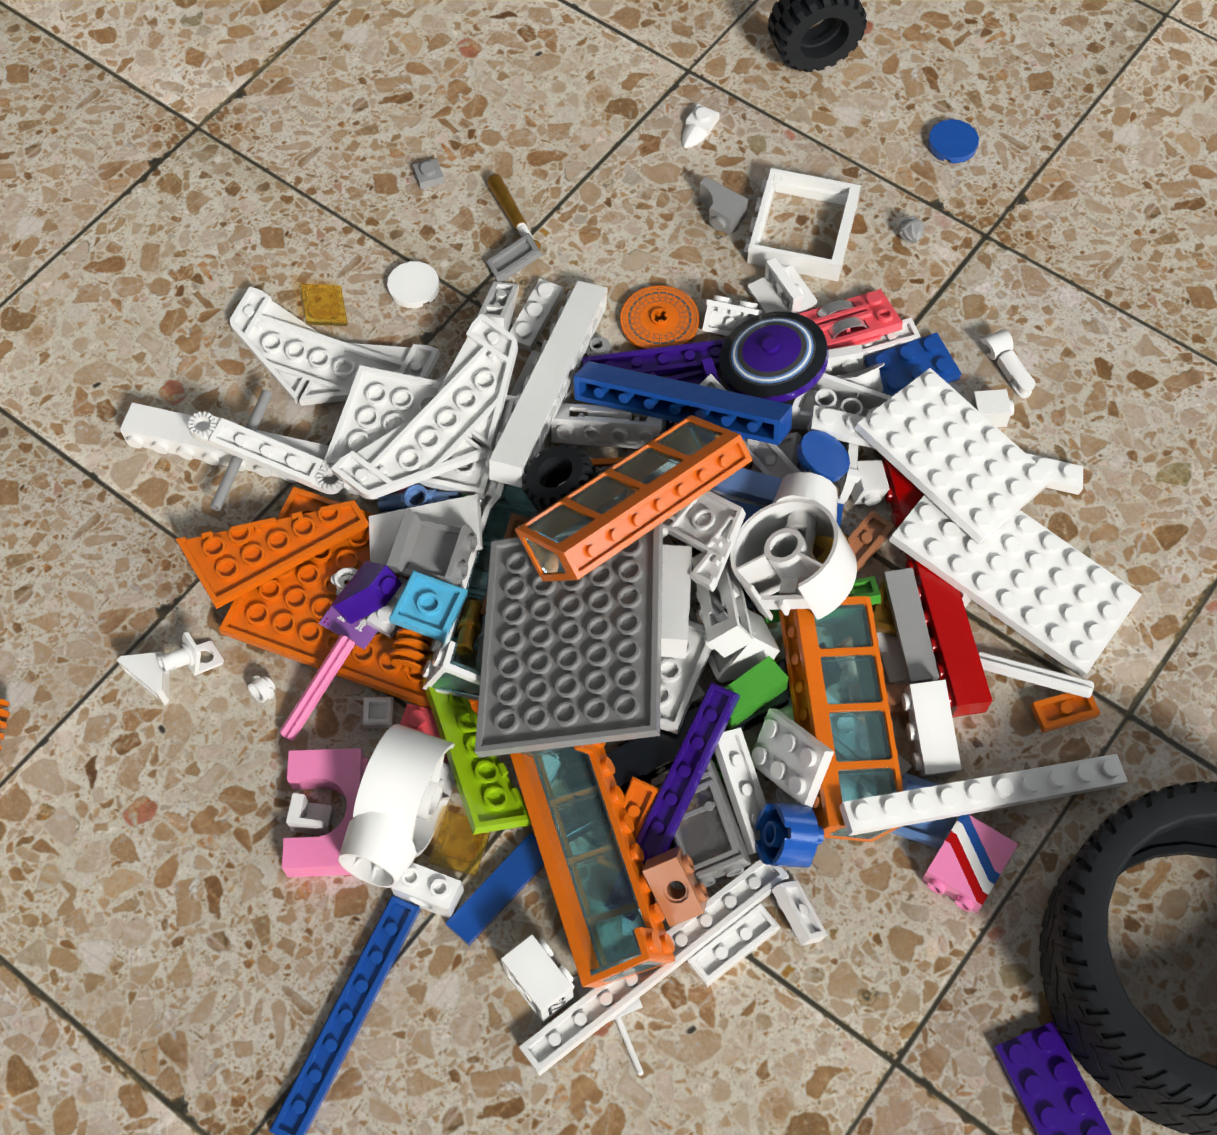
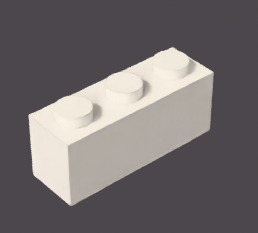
M946 680L908 685L904 689L905 693L901 695L903 709L908 711L910 723H907V735L909 741L914 742L915 753H912L914 770L919 771L920 778L951 774L962 770Z

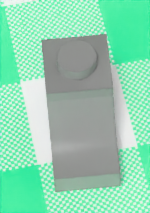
M706 176L703 178L699 187V200L704 202L710 209L709 224L716 230L731 235L747 216L748 199Z

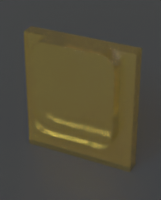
M300 283L299 289L305 324L347 326L348 321L341 286Z
M446 811L429 859V864L476 877L491 832L473 835L467 816Z

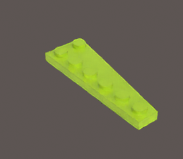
M444 673L434 683L454 687L450 692L454 693L457 691L458 694L465 695L464 691L459 690L462 687L453 674ZM437 685L428 686L425 691L440 737L443 740L455 743L453 749L448 750L446 755L473 835L530 826L531 820L525 801L518 788H514L507 776L509 772L504 763H500L497 756L479 758L475 753L478 716L472 710L468 698L453 696L452 693L449 695L436 692L435 689L440 690Z

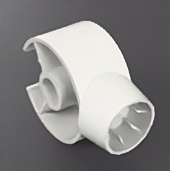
M797 472L784 477L773 503L757 511L742 525L730 552L731 567L736 578L759 612L771 621L773 615L770 610L781 609L785 616L789 615L790 609H811L816 619L819 620L834 611L846 599L855 583L857 575L856 557L837 523V489L830 480L821 475L810 472ZM816 535L834 539L831 552L824 564L818 562L812 553ZM779 591L780 595H772Z
M400 724L392 725L385 732L377 744L364 772L355 801L353 819L349 821L338 861L348 873L371 885L385 888L396 886L414 859L427 848L445 813L455 779L450 765L443 763L445 753L451 748L453 749L455 743Z

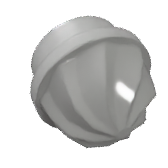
M916 216L907 217L900 222L899 235L906 242L916 243L924 236V224Z

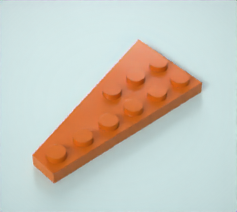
M355 500L320 507L319 511L302 514V511L296 512L287 518L276 520V517L232 526L230 530L218 533L209 531L201 533L202 536L186 539V537L177 538L176 541L215 608L218 609L369 527V523Z

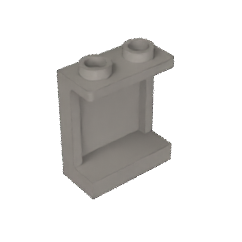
M405 511L386 565L396 575L410 577L414 570L460 587L462 580L466 578L468 573L467 563L470 554L475 551L477 546V534L466 524H462V527L458 528L424 521L415 513Z

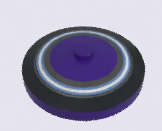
M775 311L754 316L737 326L722 345L719 364L723 379L732 392L785 402L806 393L821 379L827 368L829 351L825 335L814 321L797 313Z

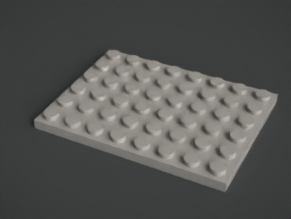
M663 522L579 580L542 582L519 537L491 541L475 753L479 758L660 736ZM583 527L570 529L554 541L557 543L562 542ZM563 566L558 573L566 572Z

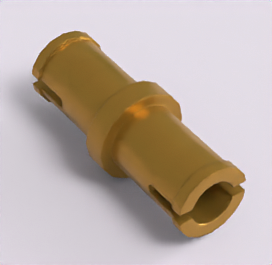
M477 600L466 602L463 618L458 622L457 630L459 634L454 650L460 656L472 655L475 639L481 631V624L479 622L482 603Z

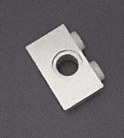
M413 862L396 886L391 887L394 896L448 919L456 912L464 894L463 885L460 880Z

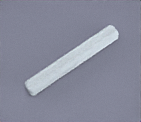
M979 652L982 667L985 671L1085 698H1090L1093 693V681L997 655Z

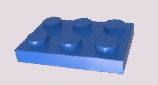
M937 332L865 357L864 360L866 368L879 363H885L884 366L879 368L883 385L882 393L894 396L929 368L947 383L959 380L962 374Z

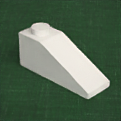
M494 281L478 316L481 313L509 332L519 284Z

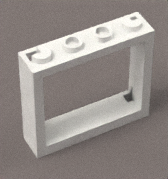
M771 168L768 180L764 179L762 181L761 193H764L763 198L758 197L755 212L758 213V216L752 217L750 232H753L752 237L746 238L744 252L748 253L747 263L766 267V261L776 257L781 265L786 267L793 266L798 274L839 281L858 205L861 185ZM775 192L845 205L832 260L760 245Z

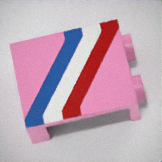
M969 814L961 815L927 869L922 881L927 883V887L931 891L939 895L945 894L955 900L954 903L962 910L967 912L973 911L977 914L1018 843Z

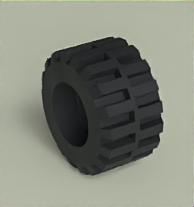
M561 444L559 447L553 445L549 446V450L545 451L543 449L539 452V456L533 457L530 460L531 465L526 466L524 470L526 475L522 476V483L524 484L522 488L534 508L540 513L599 474L583 449H579L573 444L570 447L567 444Z

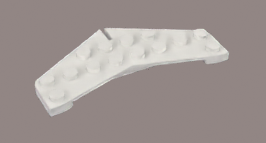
M250 286L230 318V325L236 336L295 404L299 400L301 406L346 401L360 365L428 379L440 356L439 349L428 345L413 344L410 348L346 343L322 335L273 302L268 294Z
M481 313L469 327L466 333L467 339L435 397L415 417L357 453L351 451L341 457L331 467L333 474L366 499H377L487 457V451L471 439L474 438L489 450L494 448L518 352V344L514 335Z

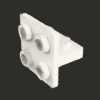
M776 257L766 261L765 277L748 284L747 290L756 303H758L761 310H763V313L786 311L799 314L817 306L818 302L794 267L781 265Z
M714 295L713 299H706L707 310L702 331L728 336L741 323L762 314L763 310L757 309L758 303L740 300L738 305L732 303V298Z

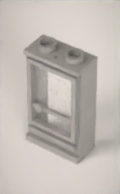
M711 759L673 838L675 847L680 846L684 855L688 854L691 857L695 867V872L693 873L698 883L702 882L705 887L713 885L716 882L715 879L724 875L727 877L736 876L744 871V867L751 865L716 764ZM667 773L651 779L653 786L661 788Z

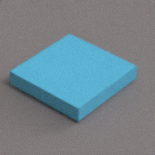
M413 570L389 617V623L445 643L468 595V590Z

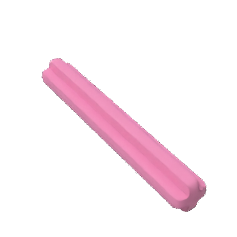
M345 635L339 636L281 727L279 733L283 737L291 741L295 740L353 649L355 642Z

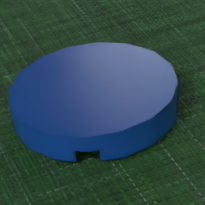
M954 119L944 120L934 125L928 140V147L937 159L942 161L944 159L951 160L950 163L955 164L966 162L972 158L979 145V136L976 130L970 124Z
M818 430L810 431L797 444V458L807 472L810 470L812 473L821 475L831 482L840 480L848 472L850 466L849 455L845 447L830 434Z

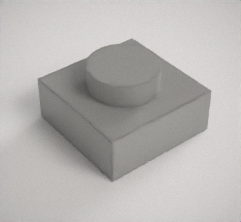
M437 158L413 164L420 189L445 183Z

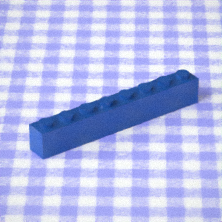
M590 361L574 375L575 400L676 423L693 415L736 432L743 438L774 445H780L791 430V404Z

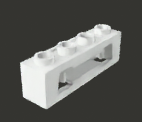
M561 403L551 425L552 443L639 449L666 431V420L599 405ZM570 412H588V416L583 417L584 413H579L578 417H572ZM632 416L648 417L645 422L640 421L639 417H635L634 421H632Z
M701 552L692 558L693 569L706 555L705 553ZM729 554L718 581L719 590L716 586V589L712 592L696 583L698 590L696 597L702 611L700 618L706 632L704 640L711 650L715 649L724 658L754 641L743 587L732 570Z

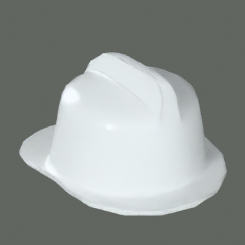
M885 363L832 376L882 393L883 385L879 368L884 366Z

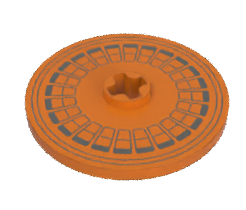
M651 286L635 292L627 299L621 310V329L627 340L641 350L688 344L697 333L699 312L694 301L681 290L669 286Z

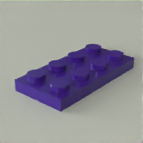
M1053 1021L993 1048L1036 1135H1112Z

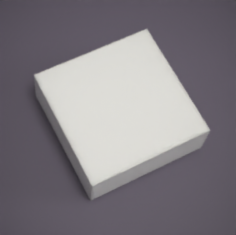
M364 697L363 728H390L394 723V698Z

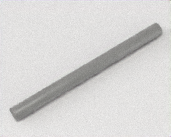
M262 390L245 428L256 432L272 397L271 392ZM232 456L210 504V508L213 510H221L243 459Z

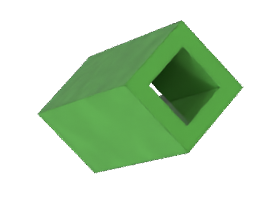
M770 656L725 687L740 695L727 723V727L730 730L787 689L789 677Z

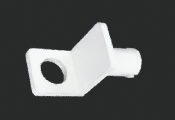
M188 631L183 633L180 649L157 657L159 668L164 674L188 665L195 676L218 667L224 662L212 641L196 645ZM201 651L210 652L213 655L212 661L208 663L200 662Z

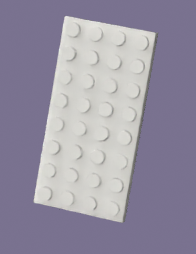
M924 495L889 539L892 544L961 593L967 595L968 598L1081 678H1084L1142 595L1021 510L1016 512L978 544Z

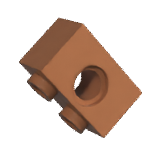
M680 846L646 860L642 872L669 927L704 914L707 900H709L708 892L702 882L698 883L693 873L695 872L693 861L688 854L684 855ZM680 881L684 884L685 888L681 890L675 889L670 882Z

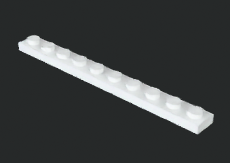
M814 405L811 411L809 432L818 430L830 434L839 441L874 448L855 430L857 423L865 418V416ZM1027 454L1054 478L1046 488L1077 495L1080 494L1083 489V466Z
M1112 754L845 801L839 808L848 836L1120 787L1126 784L1128 780L1118 755Z
M759 859L709 898L704 914L676 924L666 932L673 940L675 946L673 954L676 961L592 989L520 1045V1051L540 1076L773 893L772 889L779 883L787 882L789 880L788 873L781 866L766 865Z

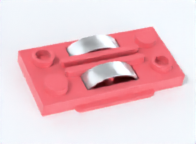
M881 289L849 299L834 301L825 306L799 313L814 321L821 328L827 341L828 350L859 344L863 345L879 340L883 335L902 330L903 323Z

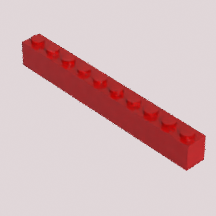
M883 456L882 463L890 488L885 495V500L891 504V521L898 528L925 494ZM905 553V569L913 568L939 673L938 681L946 680L952 718L986 713L993 700L960 591Z

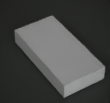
M530 233L486 260L496 280L503 282L543 255Z

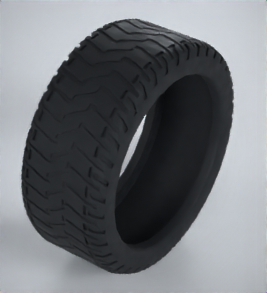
M1205 781L1188 782L1184 785L1179 783L1160 788L1161 790H1152L1143 794L1135 801L1132 799L1117 809L1115 814L1111 813L1099 825V828L1091 833L1058 878V884L1054 886L1047 901L1048 908L1045 909L1041 924L1043 929L1040 933L1039 951L1041 956L1039 958L1046 1001L1050 1004L1049 1009L1057 1028H1060L1059 1030L1064 1041L1082 1067L1107 1093L1111 1094L1130 1110L1169 1129L1183 1134L1188 1133L1189 1135H1217V1067L1186 1054L1155 1031L1135 1008L1115 971L1108 942V908L1119 875L1131 867L1159 857L1192 855L1217 859V782L1210 781V783H1205Z

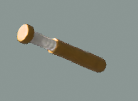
M498 174L491 175L487 180V184L515 230L519 232L521 237L530 233L524 217L501 176ZM534 240L540 250L541 244L538 240Z

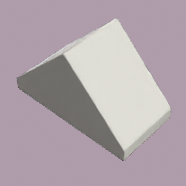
M153 652L120 656L117 662L123 671L166 705L169 702L170 671L164 674L157 662V657L164 655V653Z

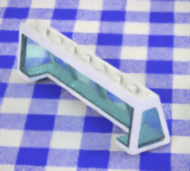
M490 480L487 486L486 498H480L483 549L470 554L467 563L468 573L460 585L461 588L468 590V595L445 643L433 639L430 651L434 653L432 659L427 661L422 676L427 678L423 689L426 690L429 686L442 694L449 695L452 693L453 696H461L478 701L481 679V666L476 663L478 645L475 639L474 651L471 656L464 657L456 653L459 634L457 630L458 622L463 618L467 601L477 600L483 604L488 588L491 541L503 540L511 514L514 513L529 519L539 514L526 496L523 488ZM481 614V618H480V622H479L480 624H482V623H481V619H482V617L484 616L483 614Z

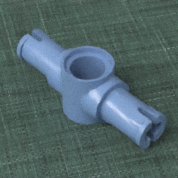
M415 484L402 493L387 494L379 497L378 499L383 501H378V507L381 512L401 510L463 497V494H460L459 491L441 492L437 489H426L422 485ZM422 497H424V500L422 501V503H420L419 505H417V502L419 501V499H421Z

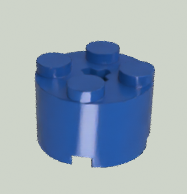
M767 803L758 814L755 830H760V840H755V847L761 862L772 866L810 867L817 846L821 845L824 840V830L822 826H818L812 807L792 803Z

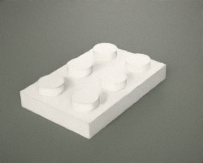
M769 708L751 759L755 768L799 804L813 807L834 751L779 709Z

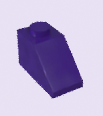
M365 561L331 605L347 623L353 624L386 606L403 583L387 565Z

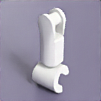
M1002 329L981 338V342L991 350L987 352L986 356L991 360L998 359L996 363L1008 381H1010L1016 395L1020 398H1028L1035 387V381L1025 370L1015 352L1012 351L1013 339L1009 331Z

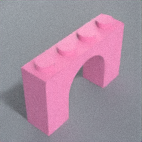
M361 748L288 751L287 781L292 790L331 789L345 797L347 808L339 826L326 835L319 837L283 838L282 869L287 877L351 875L340 865L338 859L349 821L353 819L359 786L369 762V758H365Z

